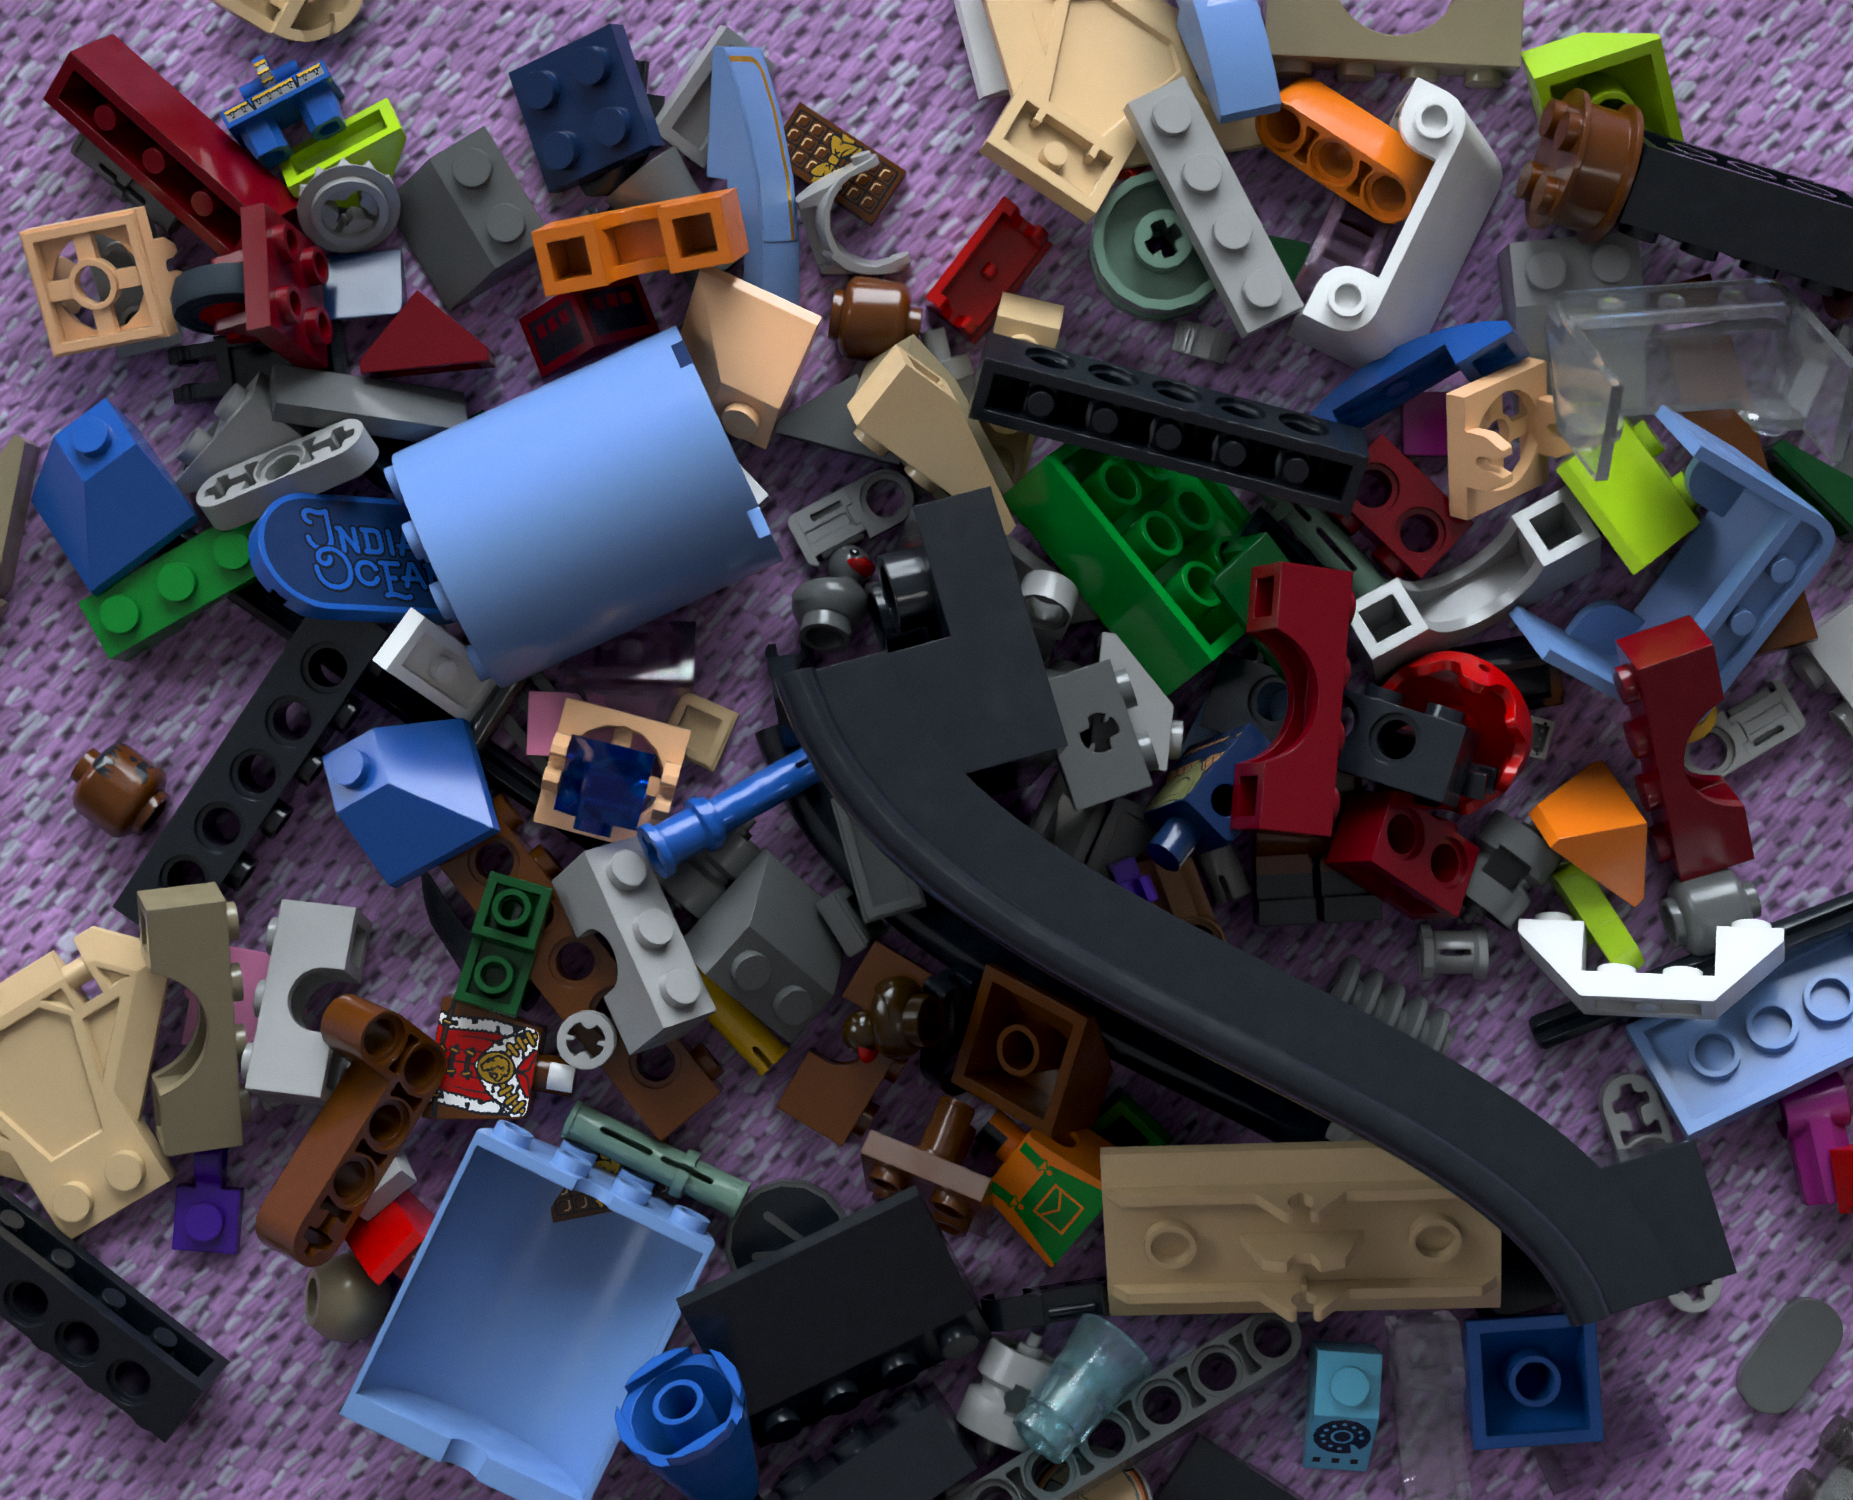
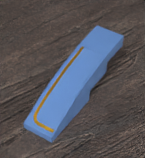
M713 46L707 177L727 179V189L737 188L750 252L744 255L743 280L799 306L800 243L794 179L781 111L764 55L760 47Z

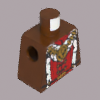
M453 993L442 997L435 1041L441 1045L446 1053L447 1069L442 1083L422 1113V1118L527 1119L533 1114L536 1092L573 1097L578 1069L570 1066L561 1056L543 1053L548 1026L521 1016L516 1021L454 1002L455 994Z

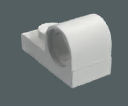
M412 607L372 659L387 672L455 718H464L469 722L479 711L496 684L492 678L483 682L479 680L467 656L466 644Z

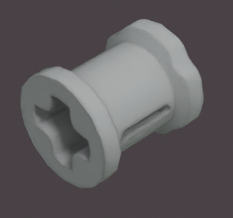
M1473 923L1471 928L1467 930H1433L1430 924L1418 925L1417 969L1420 981H1431L1434 975L1471 974L1475 981L1487 978L1489 949L1487 930L1484 923ZM1464 949V954L1440 955V950Z

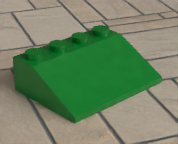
M1064 443L1047 455L1002 496L1004 501L1017 515L1021 524L1030 531L1056 563L1061 573L1076 585L1079 593L1095 611L1103 625L1112 633H1116L1166 697L1205 668L1245 634V631L1210 587V580L1228 564L1221 555L1223 549L1242 522L1250 515L1227 485Z

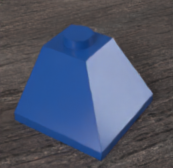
M104 398L53 436L31 497L34 507L89 591L96 597L200 520L139 428L107 398Z
M464 718L372 728L322 757L336 813L387 884L393 888L404 885L501 832L471 725Z

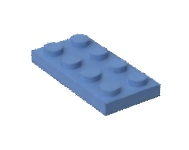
M1853 930L1786 955L1783 963L1716 1020L1643 1017L1625 1026V1034L1685 1140H1696L1853 1064Z

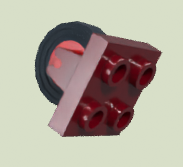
M266 203L240 207L242 250L211 259V264L187 270L176 277L171 294L174 318L181 326L194 332L226 336V342L229 344L261 341L296 367L314 370L327 369V345L332 341L333 331L330 317L324 308L323 284H326L329 280V266L323 250Z

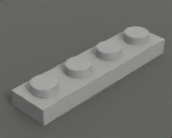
M1185 76L1128 102L1123 112L1241 339L1299 312L1304 307V304Z

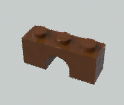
M877 939L872 944L842 996L863 1010L870 1011L873 997L876 994L874 988L883 979L892 976H904L914 979L923 988L925 980L936 974ZM810 1048L780 1097L776 1107L842 1147L850 1133L859 1139L862 1138L880 1107L870 1100L883 1078L892 1084L895 1083L909 1058L893 1060L878 1053L877 1058L869 1064L863 1063L860 1057L855 1060L842 1062L832 1060L815 1049Z

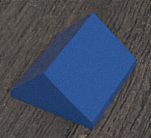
M1565 1312L1464 1319L1459 1357V1377L1474 1450L1604 1441L1596 1322L1571 1327Z

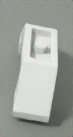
M1541 912L1535 915V919L1518 920V933L1524 952L1583 1014L1716 1020L1783 963L1785 959L1783 928H1771V924L1763 920L1740 919L1732 922L1731 927L1717 926L1715 976H1703L1701 970L1688 966L1667 967L1663 970V974L1636 973V968L1618 963L1602 964L1597 967V971H1586L1588 938L1584 921H1574L1571 915L1561 912Z

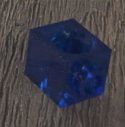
M572 734L553 810L575 816L573 829L610 838L613 826L636 831L655 754Z

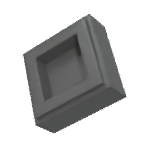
M844 884L815 903L849 958L888 932L886 930L888 928L882 919L864 924L856 894L847 884Z

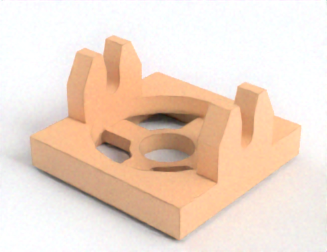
M145 206L28 228L19 232L54 358L169 337L178 333L169 298L172 294L175 278L181 275L183 271H168L166 261L173 258L177 253L176 244L165 237L153 239ZM95 235H105L120 242L134 256L136 265L117 269L110 261L101 258ZM71 240H73L79 262L77 264L64 256L60 257L61 251ZM87 266H96L107 274L111 290L105 301L92 300L84 293L80 277L82 271ZM142 285L144 295L139 311L127 324L119 327L113 304L120 297L122 289ZM81 306L92 310L97 329L82 323L74 315L80 311Z
M1527 357L1516 364L1509 365L1446 393L1450 516L1468 521L1549 482L1548 456L1559 458L1584 447V439L1573 433L1561 431L1557 426H1571L1584 421V413L1565 398L1547 395V361ZM1506 391H1511L1519 396V413L1510 418L1503 413L1502 394ZM1494 421L1498 423L1499 434L1488 430ZM1519 437L1520 460L1513 471L1510 472L1504 468V458L1513 454L1511 442Z
M567 696L558 730L555 733L550 748V758L543 774L541 793L533 822L613 843L637 836V828L645 823L655 826L668 818L692 730ZM605 727L615 728L610 749L600 752L595 758L590 759L569 753L572 747L588 733ZM634 733L643 737L655 751L661 768L662 778L638 771L635 761L629 755ZM610 756L625 760L632 772L629 786L624 791L616 794L601 790L594 779V770L597 764L602 759ZM563 772L588 780L591 790L597 795L591 818L582 814L570 800L564 783ZM634 791L656 797L653 804L637 818L620 824L610 823L616 801L626 798L631 792Z

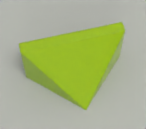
M388 98L345 119L346 129L329 139L316 141L314 137H311L292 147L294 153L288 160L279 164L293 197L299 198L300 184H308L314 177L317 166L327 170L337 166L342 157L354 165H364L369 160L377 171L383 175L390 174L392 179L407 136ZM358 190L354 194L351 193L345 201L335 199L337 206L348 209L350 207L361 208L357 194Z

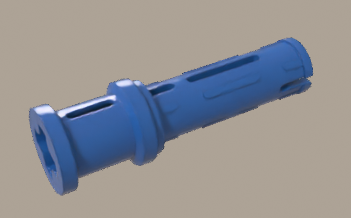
M800 747V749L708 800L703 796H693L684 802V809L655 826L650 823L639 826L637 828L639 843L655 871L661 877L667 879L676 873V865L705 849L715 852L727 841V833L818 782L821 783L822 780L812 767L803 748Z

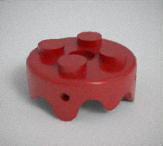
M1456 651L1431 652L1409 661L1382 686L1405 695L1401 705L1405 708L1425 713L1428 702L1465 713V726L1481 733L1472 762L1499 768L1494 794L1485 793V799L1483 800L1461 796L1457 809L1444 804L1434 808L1415 803L1424 811L1429 809H1445L1460 815L1474 813L1501 794H1505L1525 768L1532 749L1533 727L1530 711L1517 686L1504 672L1492 663L1468 653ZM1404 726L1400 728L1414 732L1411 726Z

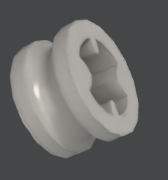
M582 1010L572 1014L561 1024L557 1033V1048L561 1057L570 1066L580 1070L594 1069L603 1065L613 1055L617 1046V1031L613 1022L605 1014L596 1010ZM581 1022L587 1029H591L596 1025L602 1029L605 1039L597 1042V1045L603 1047L599 1055L593 1057L588 1050L577 1054L572 1049L570 1040L577 1038V1034L571 1031L577 1023Z

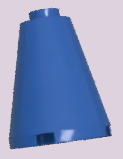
M681 1347L651 1358L634 1372L624 1386L628 1394L623 1402L621 1411L616 1406L614 1417L619 1437L627 1450L689 1500H754L759 1489V1476L745 1386L736 1367L721 1352L709 1349L712 1355L693 1353L690 1347Z

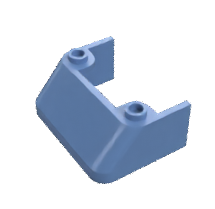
M1663 404L1655 416L1693 456L1687 466L1684 479L1686 490L1699 505L1709 510L1701 520V523L1697 525L1634 611L1612 600L1595 601L1582 608L1565 630L1518 604H1515L1509 612L1510 617L1542 660L1622 704L1623 702L1617 693L1612 676V668L1620 666L1615 640L1690 615L1714 644L1724 695L1830 557L1835 545V532L1832 525L1814 507L1738 449ZM1711 710L1698 722V724L1707 717Z

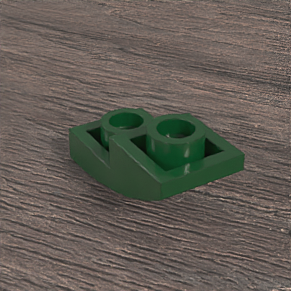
M490 871L471 933L473 938L453 998L455 1003L518 1020L554 892L553 888Z

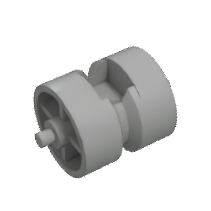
M1031 1331L1027 1342L1023 1340L1018 1342L1003 1335L992 1334L993 1337L989 1339L977 1366L983 1379L980 1383L969 1385L955 1418L964 1427L984 1439L980 1449L984 1453L992 1455L996 1445L1026 1452L1035 1446L1046 1420L1040 1407L1044 1403L1054 1402L1068 1368L1059 1360L1043 1353V1350L1039 1348L1043 1336Z

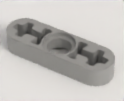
M357 419L342 420L216 473L200 487L196 495V502L215 529L222 531L231 530L260 518L266 508L280 497L292 493H313L316 495L357 478L375 463L379 455V449L361 421Z

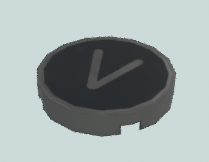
M780 1178L757 1186L747 1194L735 1220L730 1219L726 1227L725 1254L731 1272L846 1218L844 1210L827 1190L807 1180Z

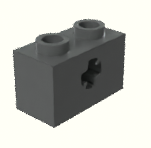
M1110 659L1048 679L1068 746L1056 760L1074 811H1079L1152 786L1149 772L1159 769V764L1147 731L1135 734L1127 709L1138 706L1126 669L1114 672ZM1090 715H1102L1101 724L1111 720L1115 727L1116 734L1107 739L1108 750L1105 752H1094L1095 743L1089 744L1086 748L1081 741L1080 732L1089 728L1087 717Z

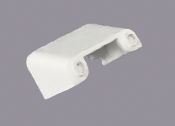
M1417 77L1396 108L1388 126L1400 133L1406 146L1435 163L1379 278L1362 269L1351 266L1335 267L1325 273L1316 284L1307 304H1304V307L1297 312L1286 334L1358 370L1373 360L1383 358L1393 351L1394 348L1430 333L1500 189L1503 178L1500 161L1458 99L1449 92Z

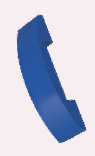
M1483 321L1445 328L1394 348L1393 351L1383 358L1368 363L1338 385L1309 415L1361 429L1459 370L1471 383L1509 365L1516 364L1531 354L1508 321Z

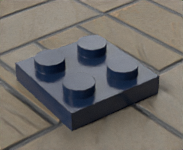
M610 23L508 73L549 193H560L575 188L664 146L623 25Z

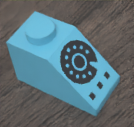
M1310 1339L1303 1468L1367 1472L1379 1421L1383 1354L1374 1343Z

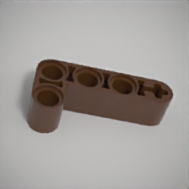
M354 994L341 995L330 1003L322 1017L320 1029L323 1041L328 1047L351 1064L256 1216V1234L265 1246L310 1268L323 1265L337 1252L442 1083L447 1069L446 1053L439 1043L402 1015Z

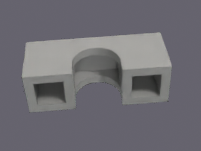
M638 836L583 851L552 880V884L577 939L600 932L613 949L618 968L617 982L615 987L604 996V1000L629 1055L683 1038L717 1011L654 871L642 850Z
M281 899L278 917H273L269 922L266 932V951L271 956L266 979H261L258 982L254 994L253 1010L254 1015L258 1018L254 1042L247 1043L241 1060V1076L246 1081L245 1089L263 1101L323 1108L344 1075L346 1059L328 1047L323 1041L321 1032L308 1030L305 1021V1010L310 997L315 991L326 984L333 982L361 984L372 922L356 907Z

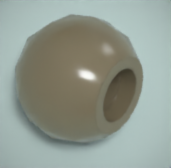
M353 1253L333 1255L323 1265L314 1267L308 1275L305 1289V1314L307 1322L313 1329L329 1340L350 1343L366 1339L382 1326L390 1310L392 1292L390 1283L386 1279L378 1286L368 1276Z

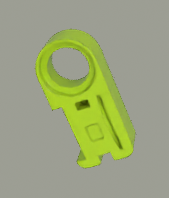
M1568 860L1561 863L1548 881L1552 884L1574 920L1584 921L1588 943L1591 945L1595 942L1609 963L1629 965L1636 968V970L1643 967L1646 963L1640 949L1595 879Z

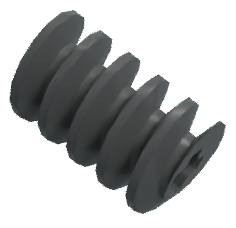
M1352 954L1343 961L1324 992L1366 1012L1446 1055L1458 1030V1024L1453 1025L1448 1030L1450 1013L1440 1007L1426 1017L1428 1008L1427 998L1417 994L1404 1003L1405 985L1395 981L1382 990L1384 972L1374 967L1359 978L1362 959Z

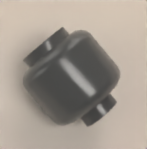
M1729 868L1682 883L1677 878L1670 883L1667 898L1661 899L1659 903L1662 924L1672 946L1675 948L1682 946L1690 955L1706 956L1716 952L1717 926L1731 927L1732 922L1736 920L1755 919L1761 917L1762 913L1759 896L1752 882L1749 880L1741 882L1737 875Z

